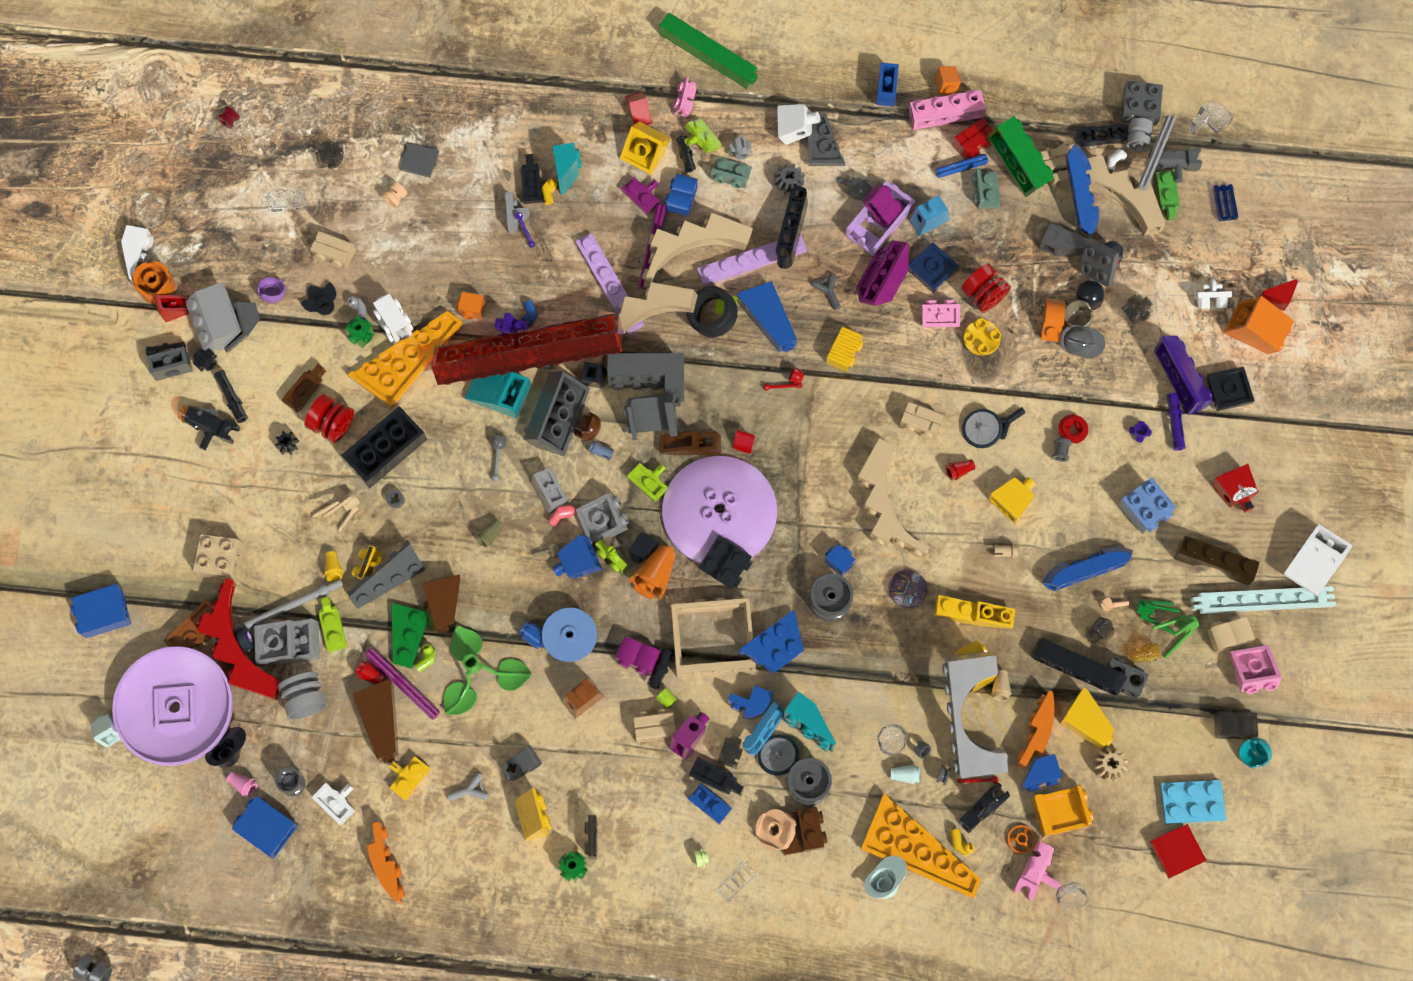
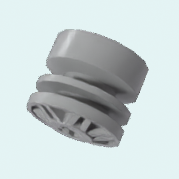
M317 672L301 673L279 683L278 689L282 693L280 695L282 700H289L284 704L288 719L305 718L324 710L328 706L324 692L317 691L322 686L321 682L318 681L319 676Z

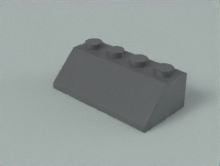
M564 371L549 372L523 440L536 448L565 456L590 388Z

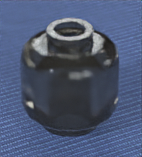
M1104 617L1094 618L1085 628V637L1092 645L1102 646L1106 644L1115 633L1111 620Z

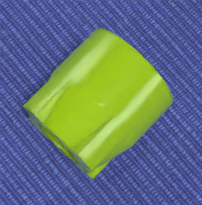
M667 687L656 697L667 709L677 701L674 694Z

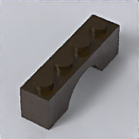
M1184 536L1179 542L1174 558L1192 566L1203 565L1218 569L1227 574L1231 580L1248 586L1255 580L1260 563L1188 536Z

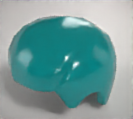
M1252 737L1244 741L1238 750L1242 762L1253 769L1265 766L1272 759L1270 745L1266 740L1259 737Z

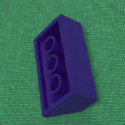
M1178 336L1161 337L1154 349V353L1175 392L1179 393V399L1186 413L1190 415L1209 407L1213 401L1212 394L1203 384V377L1196 371L1194 360L1188 356L1184 342L1180 341Z

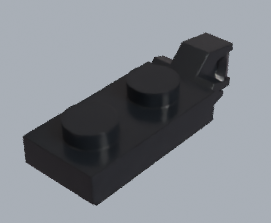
M525 154L526 165L521 167L523 203H542L540 168L538 164H534L533 154Z
M697 757L688 774L690 777L728 795L732 791L741 796L744 790V786L736 783L737 778L733 774Z

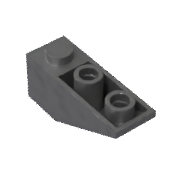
M1050 223L1039 249L1054 256L1082 255L1086 238L1077 232H1070L1058 224Z

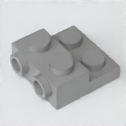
M607 493L576 509L585 535L588 536L592 545L600 539L614 537L628 530L626 524L629 521L627 516L621 513L619 507L622 506V503L618 496Z

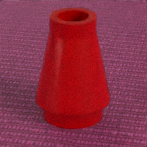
M972 459L950 462L945 467L946 474L950 480H958L975 470V463Z
M362 661L354 673L359 679L373 684L383 682L385 678L369 661Z

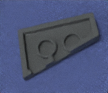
M819 114L820 122L812 124V134L808 136V166H845L844 158L841 156L838 143H836L826 114Z

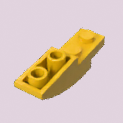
M938 595L936 596L934 615L949 618L950 621L1012 629L1015 609Z

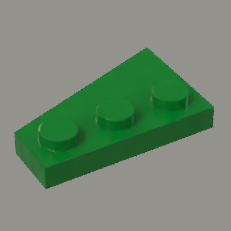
M392 603L394 665L413 670L428 622L425 611Z

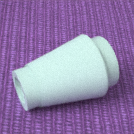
M914 764L891 768V780L910 784L919 783L920 767Z

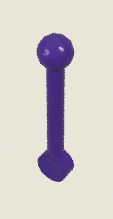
M516 212L514 215L515 219L519 220L529 241L528 246L530 248L535 247V242L532 241L522 220V213Z

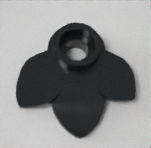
M331 282L324 289L310 285L308 288L309 299L302 301L301 304L309 312H318L324 316L329 315L335 308L333 301L337 296L336 289ZM324 305H328V308L322 309Z

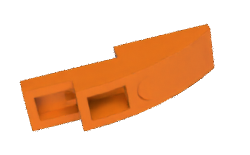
M1050 690L1046 695L1042 693L1037 702L1040 705L1037 712L1033 710L1027 720L1031 722L1028 728L1033 730L1034 733L1032 731L1029 733L1025 741L1028 743L1026 749L1021 748L1016 757L1019 760L1016 766L1021 769L1027 766L1033 753L1040 757L1048 743L1054 720L1053 692Z
M381 822L372 823L375 843L368 844L367 849L373 870L388 895L400 904L402 903V898L405 897L404 887L399 882V877H402L401 866L397 865L394 860L388 861L391 858V851L389 846L386 847L385 839L388 838L387 827H383Z

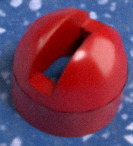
M793 367L789 382H802L804 379L803 372Z

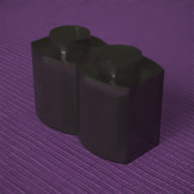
M1220 709L1219 712L1214 714L1216 739H1249L1259 737L1257 713L1251 712L1250 709H1241L1239 713L1231 712V709Z

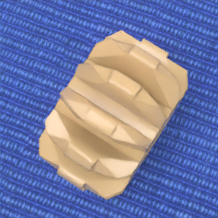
M1106 748L1105 753L1100 751L1098 753L1099 757L1094 759V762L1099 764L1094 767V770L1101 771L1098 773V777L1104 774L1105 781H1108L1111 777L1113 782H1116L1118 777L1122 779L1124 777L1123 772L1128 771V768L1124 766L1128 763V760H1122L1125 754L1122 752L1118 755L1117 748H1114L1112 752L1110 748ZM1109 761H1110V763H1112V764L1114 763V764H1115V766H1114L1113 768H1112V766H1108V765H1107V763H1108Z

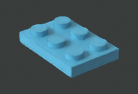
M1221 780L1160 784L1164 824L1226 821Z

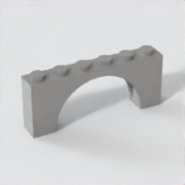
M987 651L945 657L942 669L944 676L947 675V683L944 684L946 695H949V702L946 705L948 715L951 714L952 722H949L950 734H953L954 741H951L952 753H955L956 758L953 761L954 772H957L960 778L1008 772L1005 750L1002 747H986L976 743L965 734L961 722L962 704L969 691L980 681L998 675L995 653Z

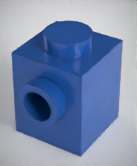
M838 544L835 548L832 546L825 553L824 563L836 574L843 577L855 565L856 559L851 556L852 553L847 547H842Z

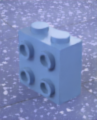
M1152 477L1122 498L1118 504L1142 534L1146 531L1150 533L1159 526L1157 523L1161 520H1164V522L1174 516L1172 512L1176 509L1174 503Z

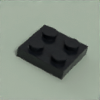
M1244 367L1207 374L1206 379L1216 411L1245 406L1255 402Z

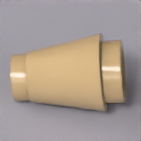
M999 670L998 675L994 679L991 693L994 700H1009L1011 689L1007 671Z

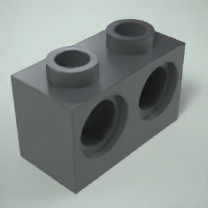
M1111 658L1107 666L1127 676L1120 693L1137 699L1141 695L1149 674L1145 673V670L1140 667L1127 665L1122 659ZM1130 677H1135L1138 680V685H1133L1130 682Z

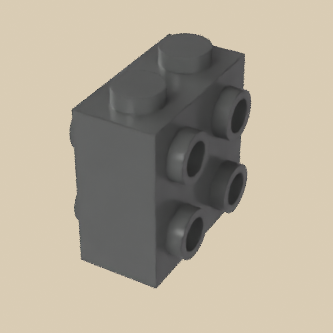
M1127 80L1123 88L1121 121L1129 124L1132 119L1146 118L1152 121L1153 125L1157 126L1161 116L1163 85Z

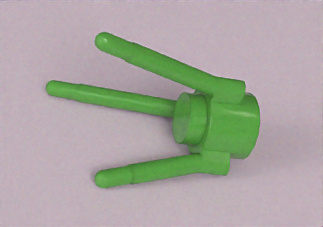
M1189 614L1186 617L1181 615L1175 619L1152 626V629L1155 630L1179 622V630L1174 633V636L1177 637L1179 634L1184 633L1164 655V658H1168L1194 633L1193 630L1199 627V622L1194 615Z

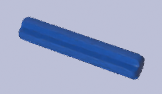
M981 154L938 167L935 172L938 178H942L988 163V158L986 154Z

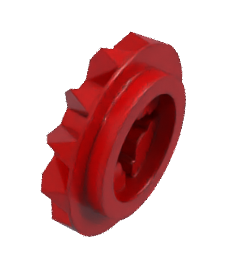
M1067 415L1059 422L1058 434L1062 438L1069 439L1072 443L1078 444L1084 441L1088 435V424L1081 416ZM1075 423V430H1078V432L1076 431L1071 435V430L1068 428H1071Z

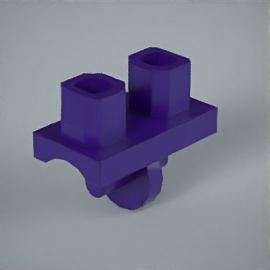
M505 313L504 318H496L495 329L502 331L504 338H510L514 343H520L519 337L524 336L528 332V324L524 320L517 321L511 313Z

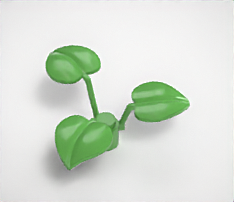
M457 626L451 640V652L453 657L462 662L467 670L465 672L467 685L455 682L448 686L444 694L445 713L448 715H459L469 711L474 706L477 694L474 690L469 689L471 686L470 674L478 673L481 668L499 675L498 684L507 691H514L523 686L531 677V671L524 663L515 659L502 661L499 665L500 672L484 665L475 656L482 649V638L472 630Z

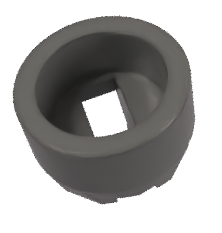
M919 741L917 742L918 745L914 746V753L921 759H924L931 752V746L926 742Z

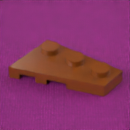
M205 599L163 641L169 647L192 649L211 639V637L200 634L197 631L196 625L199 617H203L204 612L212 615V604Z

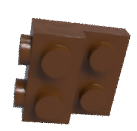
M817 807L788 813L796 821L793 841L787 849H783L784 856L824 849V844L827 843V836L825 831H821L820 824L824 823L822 811L818 812Z

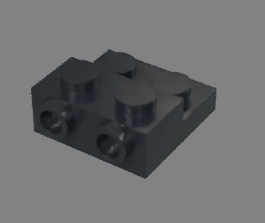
M718 535L698 568L732 589L733 586L737 588L742 580V577H740L742 571H747L753 561L750 560L751 555Z

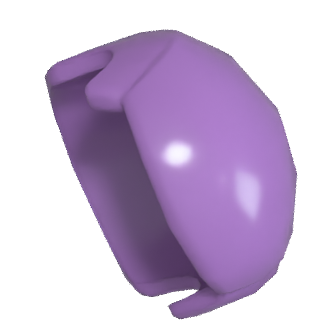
M265 277L259 281L257 293L262 301L269 304L277 303L285 296L286 285L283 284L281 279Z

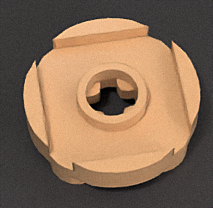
M772 809L767 813H763L759 817L755 829L760 844L769 850L787 849L795 836L796 821L783 810ZM778 825L779 832L774 835L772 827Z

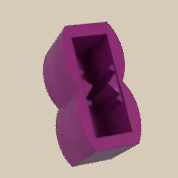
M875 185L862 200L866 208L882 227H890L903 211L901 203L893 198L890 188L886 185Z
M624 636L616 653L615 660L620 667L625 669L629 667L635 668V672L642 676L652 675L661 652L656 648Z

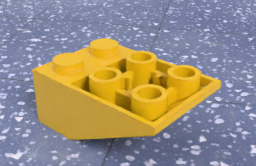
M535 787L531 788L515 800L526 842L549 836V830L552 829L550 819L546 811H543L547 810L541 792L537 793Z

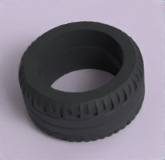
M717 286L703 287L696 292L698 296L694 312H686L690 325L701 335L711 338L719 337L729 332L733 325H735L738 316L737 304L733 297L727 291ZM715 299L723 300L724 312L720 319L712 324H701L700 313L705 304Z

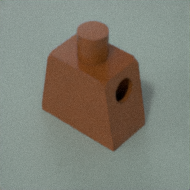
M586 678L564 696L563 705L576 719L601 700L604 694L592 680Z

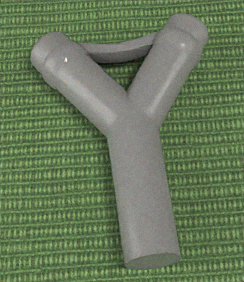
M477 773L466 788L448 793V800L452 801L467 795L487 800L489 794L482 787L481 779L483 775ZM479 782L482 791L474 789Z

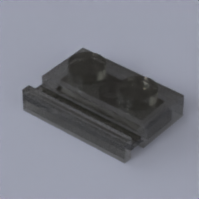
M588 815V822H585V834H588V842H585V855L588 854L589 860H598V819L596 815Z

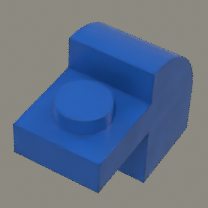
M754 686L749 700L730 693L728 704L735 711L741 712V710H744V719H757L765 714L773 697V692Z

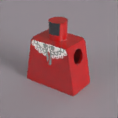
M1248 464L1220 475L1212 481V486L1230 508L1240 504L1244 513L1255 508L1250 499L1258 493Z

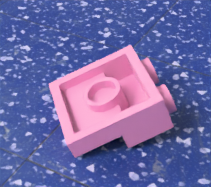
M1269 645L1230 651L1229 656L1235 669V679L1240 692L1254 694L1258 689L1264 688L1267 691H1272L1280 685L1282 677Z

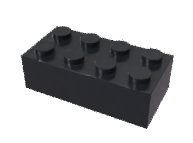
M398 406L345 451L341 457L348 467L370 489L423 444L427 437L424 431Z

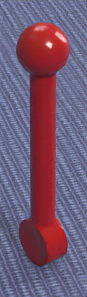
M801 382L781 385H769L766 383L763 385L765 391L777 388H802Z
M992 776L991 778L957 779L958 784L992 782L996 784L999 781L997 776Z

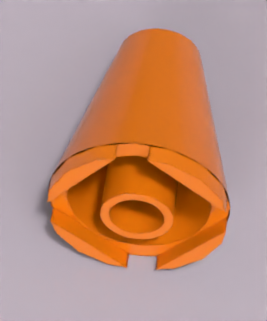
M668 545L659 546L631 574L629 583L631 584L632 582L635 585L633 588L635 591L649 599L658 597L657 600H661L664 597L676 558L674 549Z

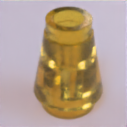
M1152 642L1130 652L1133 663L1152 662L1161 658L1158 644H1152Z

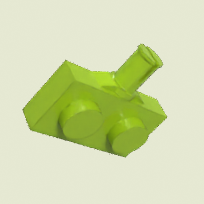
M701 118L687 123L685 128L691 134L690 138L685 139L687 146L696 143L706 154L720 149L722 143Z
M639 463L627 475V479L655 503L668 490V487L658 477L666 469L661 463L654 471L646 469Z
M601 539L595 544L596 554L602 560L606 558L614 572H620L624 575L628 571V565L617 555L616 549L613 546L609 547Z

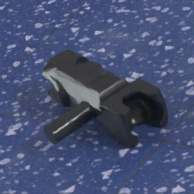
M997 782L972 807V810H968L958 821L967 833L975 829L980 821L985 820L1010 797L1008 791L999 798L994 796L1002 787L1000 783Z

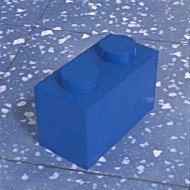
M881 62L876 105L894 107L899 64Z

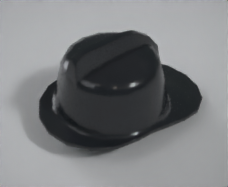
M233 727L226 731L219 743L205 754L206 762L211 766H219L220 768L233 766L239 760L241 748L246 741L245 730L241 727Z

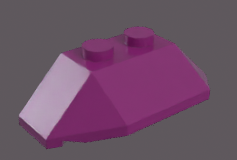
M892 240L888 246L872 257L856 286L860 303L877 306L893 300L908 272L909 244L907 242Z

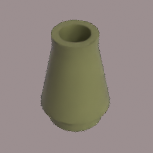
M494 519L490 524L478 531L475 537L477 542L486 548L489 545L491 546L503 527L502 523Z

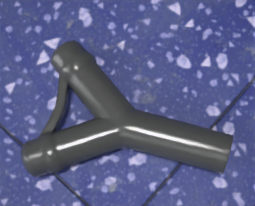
M831 273L827 279L822 281L814 280L812 286L827 294L834 310L840 309L841 306L833 291L836 274ZM828 281L827 286L823 285L822 283Z

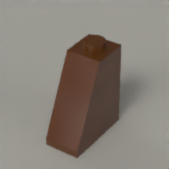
M460 574L423 583L418 587L431 632L443 633L449 631V627L454 624Z

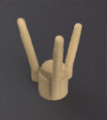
M349 492L347 495L342 496L337 501L314 513L312 517L315 518L326 512L323 514V517L326 518L341 507L346 512L350 510L338 528L340 532L353 514L359 510L356 506L360 502L353 493Z

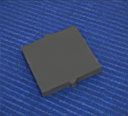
M408 143L406 152L402 155L403 160L400 171L431 178L434 166H437L436 160L439 150Z

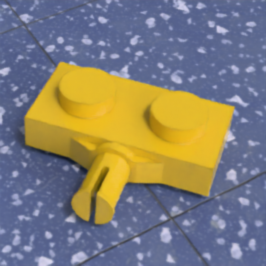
M416 757L404 768L395 761L392 762L394 766H389L390 769L398 774L390 789L405 801L431 770Z

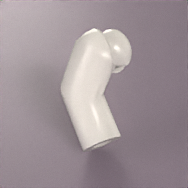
M1118 149L1108 156L1106 166L1109 173L1115 171L1116 162L1126 160L1127 153L1124 150Z

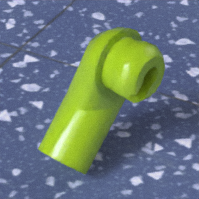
M429 643L423 645V659L415 664L420 673L435 661L436 651L434 646Z

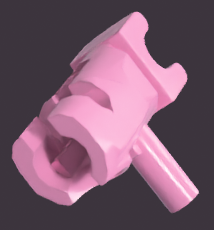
M1037 841L1033 848L1038 857L1029 856L1013 889V892L1017 893L1022 887H1026L1028 889L1027 899L1031 901L1039 888L1040 881L1055 889H1058L1061 882L1047 876V872H1045L1047 866L1051 865L1054 848L1041 841Z

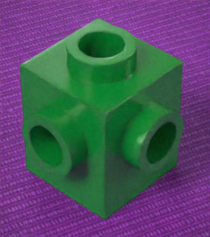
M357 316L355 319L350 320L346 326L347 339L352 344H357L364 348L375 336L372 329L373 325L366 318L362 320Z
M571 851L568 855L564 853L558 862L560 864L558 867L561 871L560 875L569 882L571 879L575 882L578 879H582L588 871L586 869L588 866L585 862L586 857L577 851L575 854ZM570 862L576 863L574 869L569 868Z

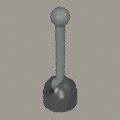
M494 435L491 438L492 447L496 449L494 475H492V481L494 482L499 480L500 450L506 446L507 437Z

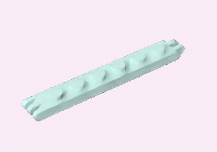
M1333 586L1324 587L1318 596L1305 588L1199 593L1198 597L1190 598L1191 603H1199V605H1192L1191 608L1192 610H1200V614L1336 606V602H1328V600L1335 599V595L1326 594V592L1334 591Z

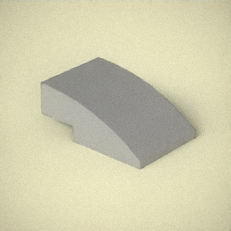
M314 619L287 620L254 626L256 665L289 664L320 660L318 621Z

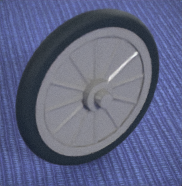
M978 409L971 412L965 418L962 426L965 440L976 448H988L994 445L1000 439L1003 429L999 416L988 409Z
M784 735L769 737L760 751H758L759 765L766 773L774 776L789 773L791 767L799 760L798 746L791 738Z

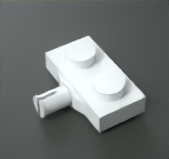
M325 783L312 796L339 825H342L355 812L345 799L353 790L348 783L340 792L333 790Z

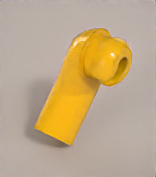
M960 829L950 830L952 845L956 851L963 855H970L974 852V845L962 840Z

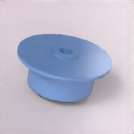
M563 608L554 612L546 620L542 630V641L547 652L557 660L574 662L583 659L593 650L597 641V628L593 619L586 612L577 608Z

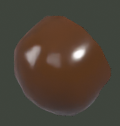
M589 412L591 416H582L574 431L576 437L585 441L594 439L601 429L600 418Z

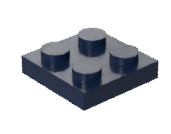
M934 242L929 244L908 264V270L933 293L959 269V265Z

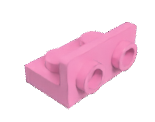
M925 300V303H921L922 327H960V304L955 303V300H944V303H937V300Z

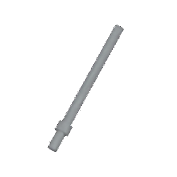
M338 579L327 585L326 583L322 584L312 592L233 626L234 632L236 634L237 629L242 627L250 628L319 596L329 595L331 591L344 586L341 579Z

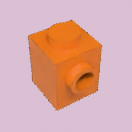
M956 66L938 67L934 80L939 95L957 93L961 81Z
M462 292L461 297L457 298L456 309H458L459 315L468 320L473 318L482 320L486 303L484 295Z

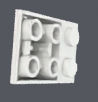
M1318 524L1283 575L1318 596L1353 545Z

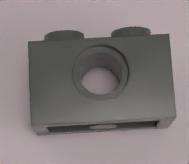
M184 346L147 356L150 374L156 381L193 372L190 355Z

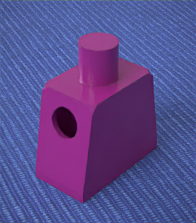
M700 712L696 718L690 715L673 735L669 749L686 760L704 736L707 728L705 724L709 721V717L703 712Z

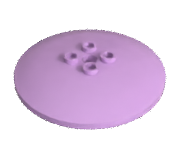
M728 456L706 457L684 467L669 484L663 499V524L670 541L676 549L696 563L701 564L718 535L753 558L766 546L775 529L777 520L776 498L768 480L751 464ZM721 504L725 507V511L717 513L714 507Z
M186 647L161 648L142 656L124 673L114 694L112 713L114 726L119 733L118 736L133 754L152 764L177 766L203 757L219 743L230 724L233 711V695L227 676L221 667L202 652ZM179 702V711L171 712L170 707L172 703Z

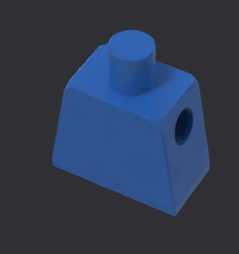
M582 534L558 552L561 562L553 566V570L558 577L566 573L568 577L573 579L603 569L588 536Z

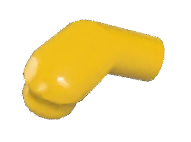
M556 178L548 179L542 186L541 191L545 205H550L554 202L552 193L558 186Z

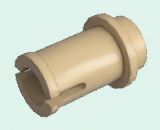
M1014 544L1012 546L994 545V557H1012V559L1018 557V546Z

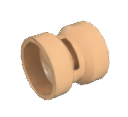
M393 182L390 185L389 191H385L382 198L389 205L396 208L400 203V199L407 195V191L399 183Z

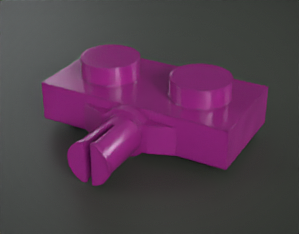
M633 177L621 188L622 192L646 215L656 205L660 204V201L652 194V190L659 185L655 179L646 186Z

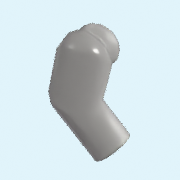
M349 296L347 304L357 311V316L362 320L364 318L367 319L366 303L357 296Z

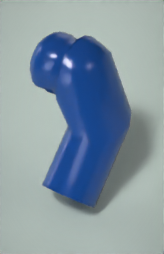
M532 300L524 303L527 313L524 318H521V320L528 324V327L532 326L538 317Z

